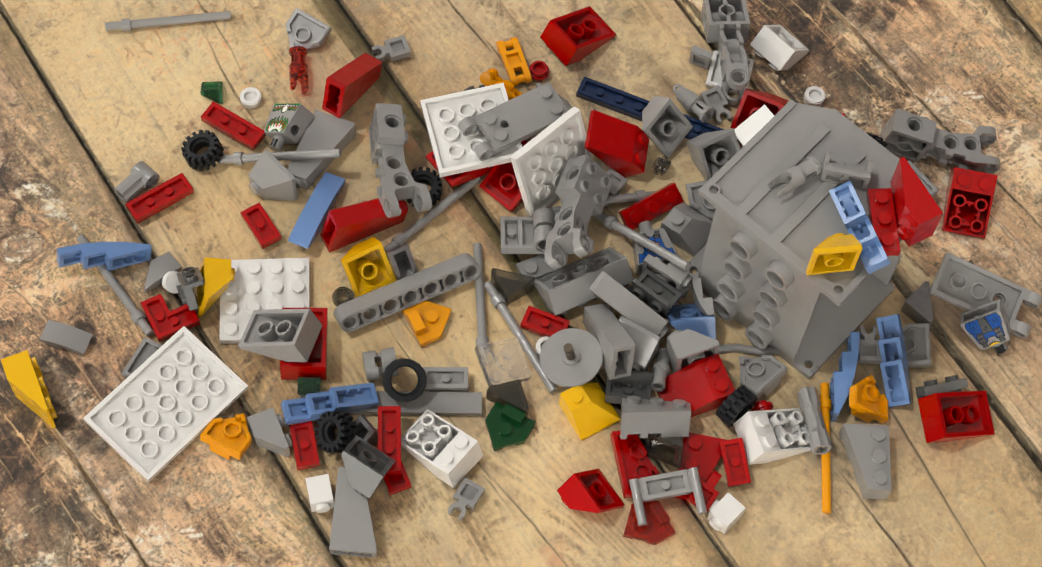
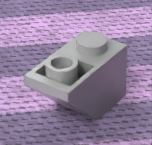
M270 408L247 417L257 446L285 457L290 456L289 447L293 445L289 434H284L282 431L284 422L280 414L276 415L274 409Z

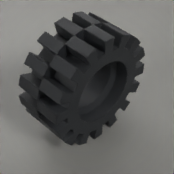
M199 130V134H196V132L192 133L193 137L188 135L186 137L188 142L183 141L184 147H181V150L190 167L194 170L198 168L199 171H203L204 167L206 170H210L209 166H217L216 161L220 163V157H223L224 149L214 132L210 133L209 130H205L204 133L203 130ZM209 147L204 153L196 154L201 148Z
M419 167V171H416L415 168L412 169L411 175L415 182L428 183L431 186L429 193L432 204L435 206L437 200L440 201L442 195L441 177L439 174L436 176L434 169L430 172L428 167H426V171H423V167ZM407 199V202L410 204L412 199Z
M742 385L722 402V405L716 411V415L728 427H732L733 423L752 409L757 401V397L746 386Z
M327 411L320 416L321 419H318L317 424H319V427H315V431H318L315 438L319 439L317 444L321 446V450L327 453H342L355 438L354 433H357V429H354V426H356V422H351L354 418L349 416L347 412ZM336 426L338 430L337 438H335L334 433Z

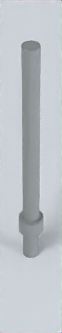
M224 11L138 20L126 18L117 22H106L105 29L106 31L121 29L123 31H132V28L231 19V12Z
M340 148L270 152L278 161L341 157L342 155ZM234 152L233 155H223V157H220L221 161L219 164L234 163V165H244L245 162H257L262 153L244 154V152Z
M478 177L465 182L402 234L398 233L391 239L392 242L384 247L386 256L388 251L406 244L410 237L479 183L481 178Z
M604 213L594 216L595 219L604 223V226L608 229L620 232L685 271L691 268V263L621 224L614 216Z
M84 234L77 237V241L80 244L90 243ZM105 264L96 266L131 314L130 318L135 325H139L147 337L151 336L154 330L146 321L143 311L135 306L112 272L107 270Z
M474 243V260L481 268L480 276L475 279L478 330L476 348L479 349V364L487 365V349L490 346L486 332L482 244Z
M491 281L486 282L484 287L491 297V303L500 311L549 393H554L558 388L543 373L540 359L506 306L505 298L501 293H498Z

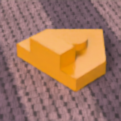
M423 301L402 310L420 347L441 339L446 323L451 315L450 308L429 301Z
M871 374L849 388V407L851 408V415L867 423L876 420L883 424L888 421V400L884 394H880L874 384L877 381Z
M244 413L222 419V417L212 419L200 435V440L210 445L209 450L228 460L231 457L240 460L252 444Z

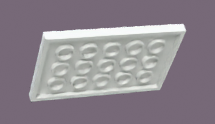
M183 326L83 419L146 481L150 482L204 431L212 419L218 418L248 389V385Z

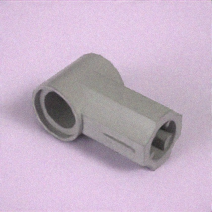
M140 161L133 166L130 175L116 186L114 191L124 203H128L142 190L152 188L158 182L159 175L144 161Z

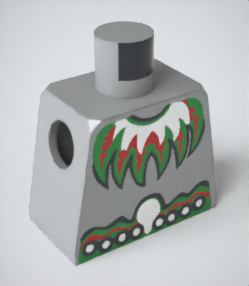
M301 103L274 104L264 130L265 134L272 139L269 148L275 152H281L284 144H297L312 121L314 114Z

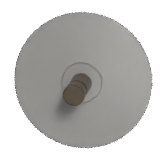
M577 328L564 329L553 334L545 342L540 353V365L543 373L551 382L562 387H575L588 383L598 374L603 362V352L598 340L589 332Z

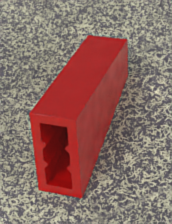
M364 53L326 78L322 109L340 119L380 78L383 62Z
M379 198L330 210L320 234L327 250L333 252L402 223L408 212L406 201H398L401 215L391 218L385 215Z

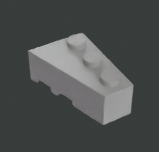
M638 396L622 398L620 439H627L628 434H640V438H648V434L655 433L660 434L661 438L689 437L691 405L681 399H675L672 402L664 401L662 398L657 397L650 398V400L641 399Z
M843 423L839 436L846 448V455L851 461L854 469L853 473L863 499L886 500L892 491L889 426Z

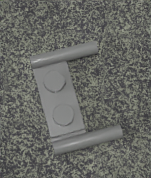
M697 467L629 480L638 526L647 525L643 501L650 502L693 492L698 515L707 513Z

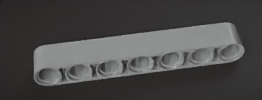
M463 253L342 303L335 308L333 314L343 331L352 332L469 283L480 276L481 268L469 253Z

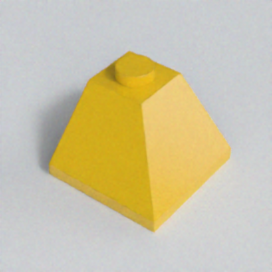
M837 233L827 237L813 249L806 269V275L854 271L863 249L862 244L853 234L844 235L843 233Z
M375 237L354 245L340 260L355 298L396 281L382 243Z
M204 258L200 272L205 284L197 286L198 317H201L228 289L230 282L234 281L235 268H231V259Z
M586 383L560 393L559 405L581 441L620 421V417L612 404L605 402V393L599 383Z

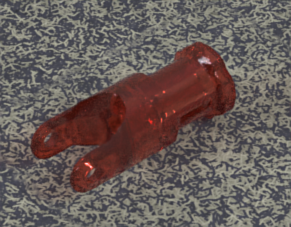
M294 46L289 49L291 64L289 65L290 89L294 90L297 81H299L302 94H306L309 87L308 65L305 57L307 49L303 46Z

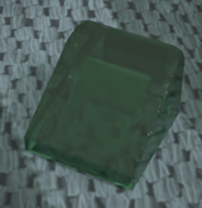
M298 378V395L321 392L322 380L320 378Z

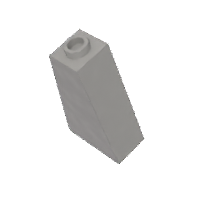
M315 110L314 117L308 125L296 151L339 148L342 151L355 137V123ZM336 157L291 160L287 170L295 177L296 188L308 189Z
M604 271L600 273L589 289L592 293L623 317L661 337L660 339L668 332L669 328L666 327L669 324L668 321Z
M606 303L584 307L583 324L587 332L592 334L601 345L603 352L602 365L609 380L631 376L636 346L634 341Z
M345 466L338 467L329 546L330 554L377 558L378 552L367 496L358 494L349 485Z

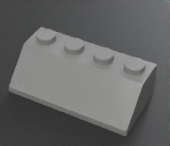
M608 247L564 268L535 279L533 284L547 309L556 316L564 315L569 312V309L576 306H584L590 300L599 298L589 288L602 271L624 288L634 279L627 257Z

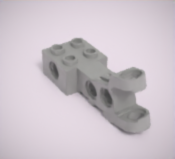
M703 0L701 16L706 43L717 42L722 75L721 90L729 105H738L744 94V87H746L749 81L748 61L743 45L744 42L748 41L750 29L746 0ZM733 89L738 92L739 96L732 98L727 92Z
M376 103L369 126V140L372 164H379V169H375V176L380 178L381 186H377V196L384 213L388 218L400 216L401 209H399L398 201L410 198L418 212L428 211L432 207L426 184L414 181L405 164L404 144H407L408 131H404L406 114L402 112V105Z
M896 109L882 128L880 137L884 139L883 142L887 143L885 148L895 156L905 157L907 160L917 163L921 158L926 159L928 156L938 159V164L946 165L950 163L958 166V168L984 173H994L1001 168L999 158L985 156L981 152V145H990L996 142L997 136L994 127L978 126L973 134L951 133L936 128L937 122L927 117H920L906 110Z
M588 154L568 159L555 191L562 199L560 202L562 207L560 212L556 213L554 218L555 225L552 230H549L544 253L546 263L552 270L565 266L568 253L574 251L581 258L593 252L594 241L587 235L588 223L592 216L602 213L613 180Z

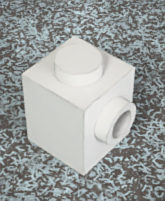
M329 474L305 478L311 512L324 513L329 511L330 508H334Z
M728 492L720 501L716 499L709 508L710 512L707 519L716 531L720 530L725 534L743 516L745 507Z

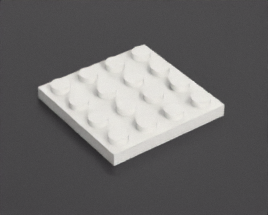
M504 83L420 100L440 177L511 162L510 156L522 148L520 142L491 156L487 160L480 161L474 149L478 144L487 141L480 129L469 136H464L458 128V124L462 119L469 116L475 117L509 101ZM501 123L500 126L506 128L508 124Z
M575 106L510 156L526 213L529 217H533L535 210L543 207L550 208L561 199L555 191L568 159L585 154L592 158L591 152L584 148L587 135L581 112Z
M309 258L231 260V268H235L234 281L230 282L228 289L220 296V344H239L254 310L310 308Z

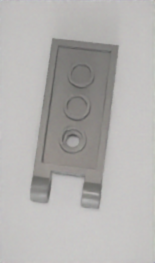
M547 82L475 117L469 116L462 119L458 124V128L464 136H469L475 131L481 130L487 141L478 144L474 152L480 161H484L507 148L541 133L569 110L550 82ZM506 123L508 124V127L503 128L500 126V124Z
M948 252L944 254L929 294L966 311L993 302L994 297H999L1003 303L1011 333L1021 338H1028L1032 328L1029 324L1015 319L1022 301L1025 305L1039 309L1042 303V295Z

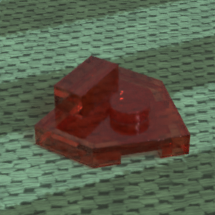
M659 500L643 501L647 525L638 526L634 503L631 505L623 537L634 538L651 545H657L675 535V530L670 524V518Z

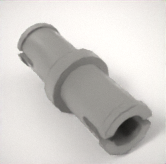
M666 348L658 350L656 363L652 367L653 379L651 388L658 392L665 389L666 377L670 373V358Z

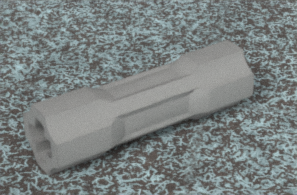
M814 386L803 387L799 389L800 391L797 393L800 408L804 413L811 452L815 455H823L830 452L832 444L823 420L818 390Z

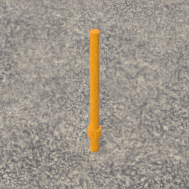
M823 382L820 383V408L830 437L832 400L829 399V383ZM830 452L821 454L822 513L825 514L831 513Z

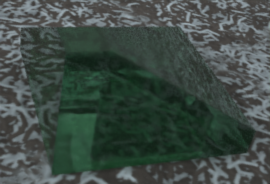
M202 82L201 95L214 102L223 104V82Z

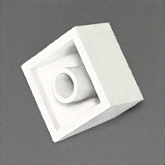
M764 25L750 44L755 49L754 52L761 58L765 57L770 62L769 65L776 71L789 70L810 51L781 25Z

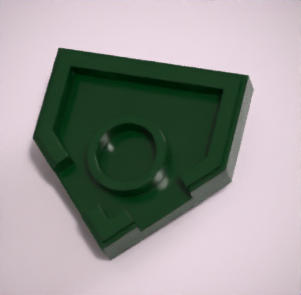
M495 402L485 419L493 451L502 450L504 447L525 444L536 422L527 418L525 412L507 403L504 406Z

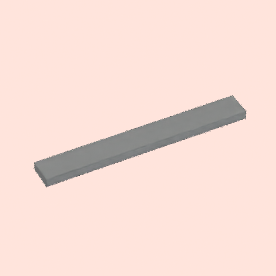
M300 390V398H305L306 394L328 391ZM376 391L379 401L378 405L349 413V415H378V406H401V415L421 416L427 409L438 416H482V392H423L416 400L400 402L390 397L386 391ZM397 391L399 393H409L407 391Z

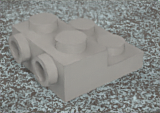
M650 254L643 260L641 274L648 269L681 292L682 298L687 295L691 288L689 284L693 279L690 276V270L685 271L671 262L666 265L660 258L653 257Z

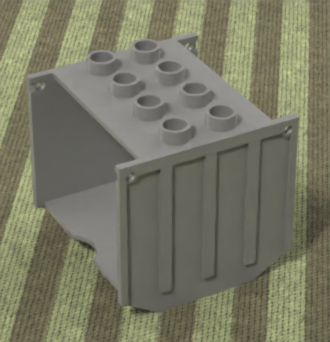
M791 99L699 189L698 194L716 207L707 244L689 261L691 263L689 270L693 269L697 272L696 274L690 273L693 279L701 278L703 294L707 297H712L714 311L719 317L726 321H731L734 318L746 328L745 334L753 345L760 349H765L767 346L774 347L782 359L809 380L848 339L850 332H855L893 292L895 287L891 279L897 265L900 263L902 255L887 256L891 264L868 274L859 256L854 271L806 275V269L815 247L834 234H849L829 190L840 186V184L821 181V173L818 175L814 174L806 179L804 184L779 198L777 193L788 184L779 183L769 188L767 186L768 182L793 165L798 166L806 161V157L811 155L817 159L822 169L826 151L831 152L830 158L866 165L868 161H873L871 179L867 189L854 188L869 217L867 190L891 188L890 181L899 158L837 110L796 103ZM715 189L717 193H711L709 190ZM809 363L812 367L806 368L804 364Z

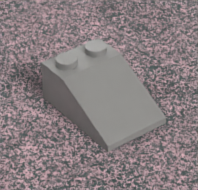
M311 309L254 310L238 347L286 362H307L322 324Z

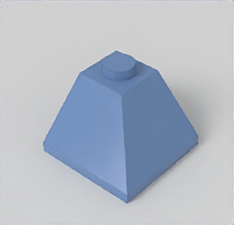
M695 303L675 305L666 315L670 324L676 330L684 331L690 329L716 340L715 315L706 316L696 308Z

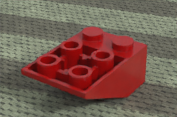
M958 167L951 168L946 192L942 231L985 239L998 175Z

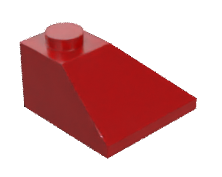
M746 88L730 128H737L763 105H766L775 116L788 103V100L769 92Z
M600 469L574 473L557 489L562 502L569 509L601 513L619 509L625 505Z

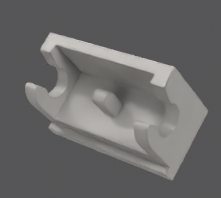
M826 151L820 175L821 181L840 185L851 181L854 188L867 189L871 179L873 161H868L866 165L830 158L831 152Z

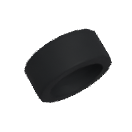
M400 358L392 361L386 367L382 383L384 390L390 397L400 402H410L423 394L427 385V376L419 363L411 359ZM400 367H410L416 372L418 377L415 389L406 394L397 392L391 383L394 371Z

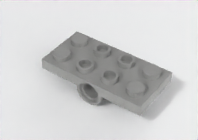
M545 207L539 208L534 211L533 217L500 216L501 254H544L549 230H552L555 225L553 210Z

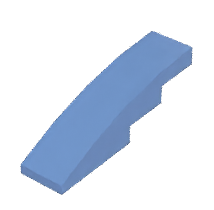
M325 172L301 212L288 242L309 249L322 230L329 211L332 210L336 203V197L345 186L346 179Z
M848 181L829 190L848 233L853 234L862 244L863 249L860 258L868 274L891 264L852 182Z
M133 242L77 244L57 248V263L59 268L81 263L83 269L105 264L107 270L111 271L150 261L152 248L150 244Z
M900 314L876 318L880 336L878 344L882 359L880 367L888 407L910 404V380Z
M850 332L847 339V352L842 351L838 360L839 372L834 371L830 379V399L832 400L831 422L836 421L847 399L849 388L855 376L859 355L860 332Z
M374 383L331 387L328 392L306 394L305 398L283 400L281 408L285 425L321 419L320 416L327 411H344L347 413L376 406L379 404Z

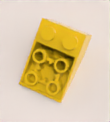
M28 350L0 359L16 398L52 428L56 427L54 418H57V414L51 403V397L44 383V377L36 357L31 358Z

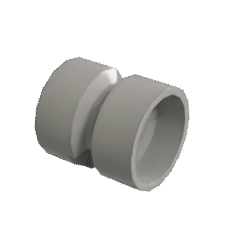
M394 347L381 349L380 353H377L375 350L362 352L367 381L380 379L386 367L396 360ZM381 361V367H376L375 363ZM397 369L396 371H394V373H393L392 376H398V375H399V374H398V369Z

